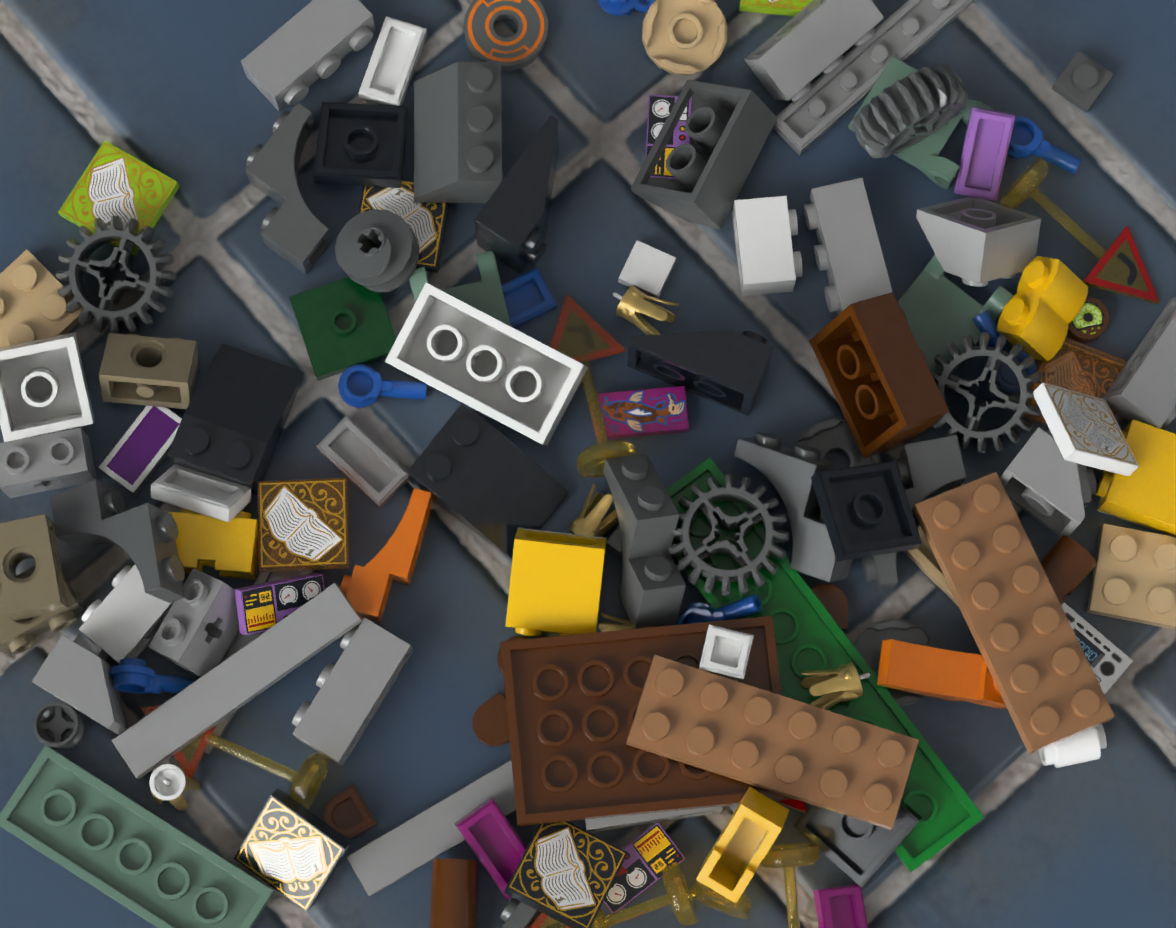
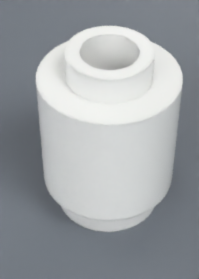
M1100 724L1039 750L1043 765L1054 764L1056 768L1100 759V749L1107 747L1104 728Z

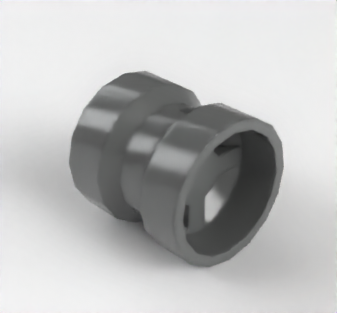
M54 701L46 703L36 712L33 720V730L38 740L54 750L67 751L74 749L84 739L86 724L80 712L64 702Z

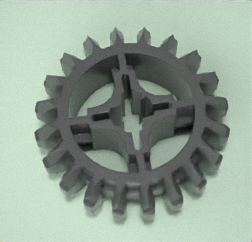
M933 64L930 67H923L918 72L910 73L907 77L897 80L892 86L883 89V92L871 98L870 103L861 108L853 120L852 127L857 134L855 137L861 147L872 158H887L892 154H898L902 150L924 140L931 134H935L938 129L947 125L949 120L958 115L969 97L964 89L965 85L948 64Z
M112 216L109 230L104 220L97 218L94 220L95 234H92L87 227L81 226L78 230L84 241L81 244L72 238L66 241V244L74 249L75 252L72 257L67 254H60L58 257L59 261L69 265V271H57L56 278L69 281L70 283L61 287L58 293L62 297L75 296L68 302L66 309L68 312L73 313L82 306L83 310L78 318V322L86 325L95 317L94 331L102 333L108 321H110L111 333L121 334L122 323L125 321L128 330L135 333L138 331L137 317L140 316L147 325L154 323L153 317L148 312L151 307L161 313L165 312V305L157 301L160 294L166 297H173L174 291L164 287L163 280H176L177 274L169 270L163 271L162 267L174 262V257L171 254L158 256V253L165 248L167 243L164 239L159 238L149 244L155 232L150 226L143 228L137 235L139 221L134 218H130L124 230L122 219L119 216ZM111 241H120L119 247H114L111 256L106 260L94 261L88 259L103 244ZM134 243L141 248L147 257L150 267V279L137 275L133 270L132 262L134 255L131 252ZM119 265H123L120 271L126 273L127 277L136 280L135 282L118 280L111 287L109 284L113 281L107 278V275L97 270L117 271ZM83 272L96 276L99 280L100 292L98 296L101 297L99 307L90 300L85 291ZM133 289L145 292L134 305L123 310L112 311L114 303H119L122 294L126 291Z
M988 332L981 333L980 346H974V341L970 334L964 335L963 344L965 350L963 351L959 349L957 344L950 342L947 344V349L953 358L949 360L944 355L937 354L934 357V361L943 368L942 372L929 369L934 380L938 381L937 387L941 390L949 410L946 415L933 424V427L935 429L940 428L947 422L952 428L945 434V437L956 435L957 432L963 434L960 448L964 450L969 447L972 438L978 439L977 449L980 453L986 451L987 439L990 438L993 439L996 450H1002L1004 448L1003 434H1007L1013 443L1019 442L1020 436L1014 427L1018 424L1022 429L1030 431L1033 428V424L1024 417L1025 413L1039 416L1041 413L1039 406L1029 403L1030 398H1034L1033 392L1035 391V389H1031L1030 383L1042 379L1041 372L1027 375L1025 371L1027 367L1035 362L1034 357H1026L1020 363L1015 358L1023 348L1020 343L1014 345L1009 353L1003 350L1007 337L1000 335L996 346H989L990 336ZM989 356L982 374L977 378L959 377L952 374L956 366L968 358ZM1001 362L1007 364L1015 373L1020 385V398L1011 395V393L1000 387L997 378ZM989 371H991L989 390L995 393L997 397L994 401L988 398L986 404H982L978 413H975L978 405V394L969 387L974 385V383L980 386L981 380L985 381ZM947 387L955 389V392L961 393L967 398L969 412L966 423L952 410L948 400ZM990 407L1009 408L1016 411L1008 421L999 426L978 428L985 410Z
M732 474L725 475V487L717 488L716 479L714 476H710L707 478L708 492L704 493L696 483L691 486L692 495L696 499L694 502L683 495L678 498V504L686 513L678 512L677 524L681 525V528L673 530V540H680L681 542L669 547L668 551L670 556L685 555L676 564L679 572H683L691 566L694 568L688 578V582L691 585H695L702 576L707 578L704 592L708 594L713 591L715 581L722 582V596L728 597L730 595V583L737 582L739 592L742 595L747 594V578L751 577L754 584L758 587L763 586L765 581L759 570L762 568L768 574L774 575L778 568L769 560V557L784 559L786 551L781 547L775 546L774 543L788 541L789 533L774 530V528L785 524L786 516L785 514L770 515L778 507L779 501L773 498L763 504L761 500L766 494V487L761 485L753 494L749 493L751 479L748 477L742 479L739 489L732 487ZM734 501L747 506L751 511L748 513L745 511L738 516H728L719 507H716L714 503ZM702 511L707 517V522L712 530L710 535L702 541V544L693 550L689 533L694 519ZM761 521L765 531V544L760 554L753 560L748 553V548L743 539L753 529V526ZM718 522L721 527L724 526L728 531L740 527L739 533H735L736 547L727 540L715 543V538L720 536ZM717 554H726L736 564L739 563L741 568L721 570L711 567L703 562V560L707 557L710 559Z

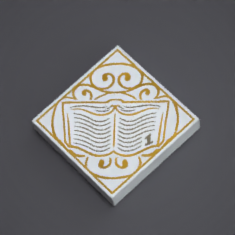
M1043 382L1033 392L1034 398L1064 460L1124 476H1130L1139 467L1105 399Z

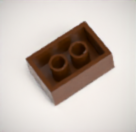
M893 292L850 304L809 340L864 459L908 444L949 412L944 396L937 387L925 361L924 353L919 348L907 323L905 313L900 308Z

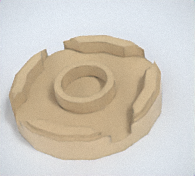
M656 0L649 7L642 22V42L648 57L658 68L673 75L690 76L706 70L720 57L727 42V22L717 6L718 4L714 0Z

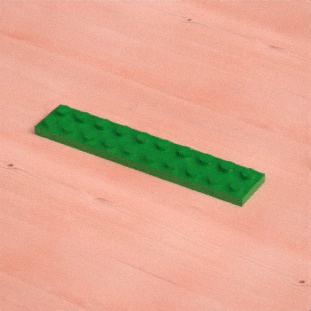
M710 457L666 489L678 512L686 513L678 504V498L681 495L693 502L696 500L691 492L693 484H698L703 492L706 493L709 491L707 478L714 476L717 488L725 487V476ZM734 501L714 503L716 507H719L728 516H738L745 511L747 513L751 511L747 506ZM702 511L694 519L689 533L693 550L702 544V541L710 535L712 530L707 522V517ZM718 522L720 536L715 538V543L727 540L736 547L735 533H739L740 527L728 531L724 526L721 527ZM760 522L754 525L753 529L743 539L748 548V553L753 560L760 554L765 544V531ZM673 540L672 545L680 543L681 541ZM683 554L672 557L678 563L681 559L685 557V555ZM717 554L710 559L707 557L703 560V562L711 567L721 570L741 568L739 563L736 564L726 554ZM786 556L784 559L769 557V560L777 566V572L771 575L761 568L759 572L764 578V585L758 587L749 577L746 579L748 593L743 595L739 592L737 582L730 583V595L728 597L722 596V582L716 581L713 591L708 594L704 592L707 578L702 576L694 586L713 608L717 609L756 594L761 600L762 611L744 618L773 616L782 696L811 704L824 695H811L809 692L810 688L803 687L800 681L803 678L815 675H803L800 671L836 669L841 664L853 662L858 675L870 673V677L860 680L863 696L844 703L839 702L829 708L828 711L919 740L902 800L918 813L922 819L894 851L909 872L914 871L984 818L886 687L877 685L878 677L799 573L790 568L791 563ZM691 566L683 572L689 578L694 568Z

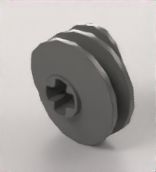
M372 209L359 213L346 222L338 234L335 253L338 264L355 283L364 285L373 292H390L402 286L413 274L419 261V243L415 233L401 216L389 210Z

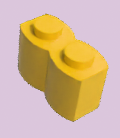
M1036 256L1025 267L1018 283L1017 294L1004 306L998 320L997 331L1001 335L1006 336L1013 346L1020 343L1023 346L1022 351L1027 352L1034 359L1049 362L1063 345L1068 332V324L1082 309L1087 298L1088 286L1059 259Z

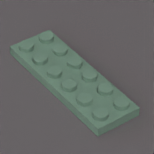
M46 745L0 813V827L157 928H252L275 893L268 886Z

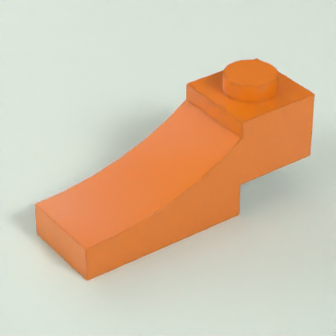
M414 488L406 511L385 546L364 567L355 565L352 576L344 575L340 588L360 618L364 619L365 617L370 621L381 623L392 582L410 585L433 505L431 492Z
M894 639L882 640L877 685L951 702L965 701L996 709L1007 708L982 655L939 649Z

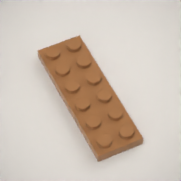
M997 472L915 504L913 507L914 514L1028 754L1030 755L1113 719L1115 715Z
M654 655L626 744L891 830L896 820L919 740Z

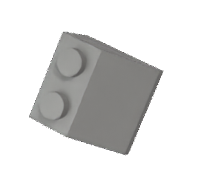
M972 196L917 209L916 218L944 271L961 277L962 282L966 285L982 287L988 285V281L995 279L1014 278L1017 273L1023 272L1025 267L1036 257L1041 218Z
M1038 427L999 479L1011 501L1058 536H1069L1086 517L1077 463L1064 460L1051 431L1047 430L1045 432Z
M79 634L75 641L61 635L32 682L117 735H120L129 728L121 692L113 689L114 680L109 675L112 666L106 660L110 655L103 651L101 647Z

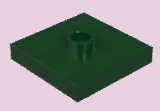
M350 277L289 297L317 381L343 373L353 365H366L387 358L396 341L380 292H373L364 285L355 283Z

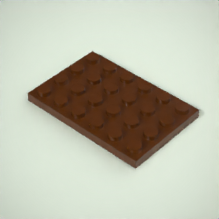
M773 616L501 641L517 826L738 805L749 786L774 801L793 799L626 744L654 655L699 669L709 625L754 635L744 680L741 683L782 695Z

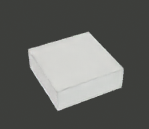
M637 240L618 278V282L628 287L634 285L644 294L659 298L676 263V257Z
M709 625L699 669L743 682L754 635Z

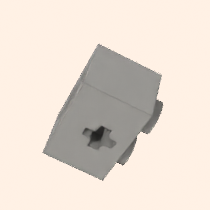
M81 427L0 443V489L9 498L80 485L94 479L97 480L90 438Z
M193 568L183 585L185 598L174 601L148 647L177 666L202 677L220 664L239 630L234 589L226 583Z

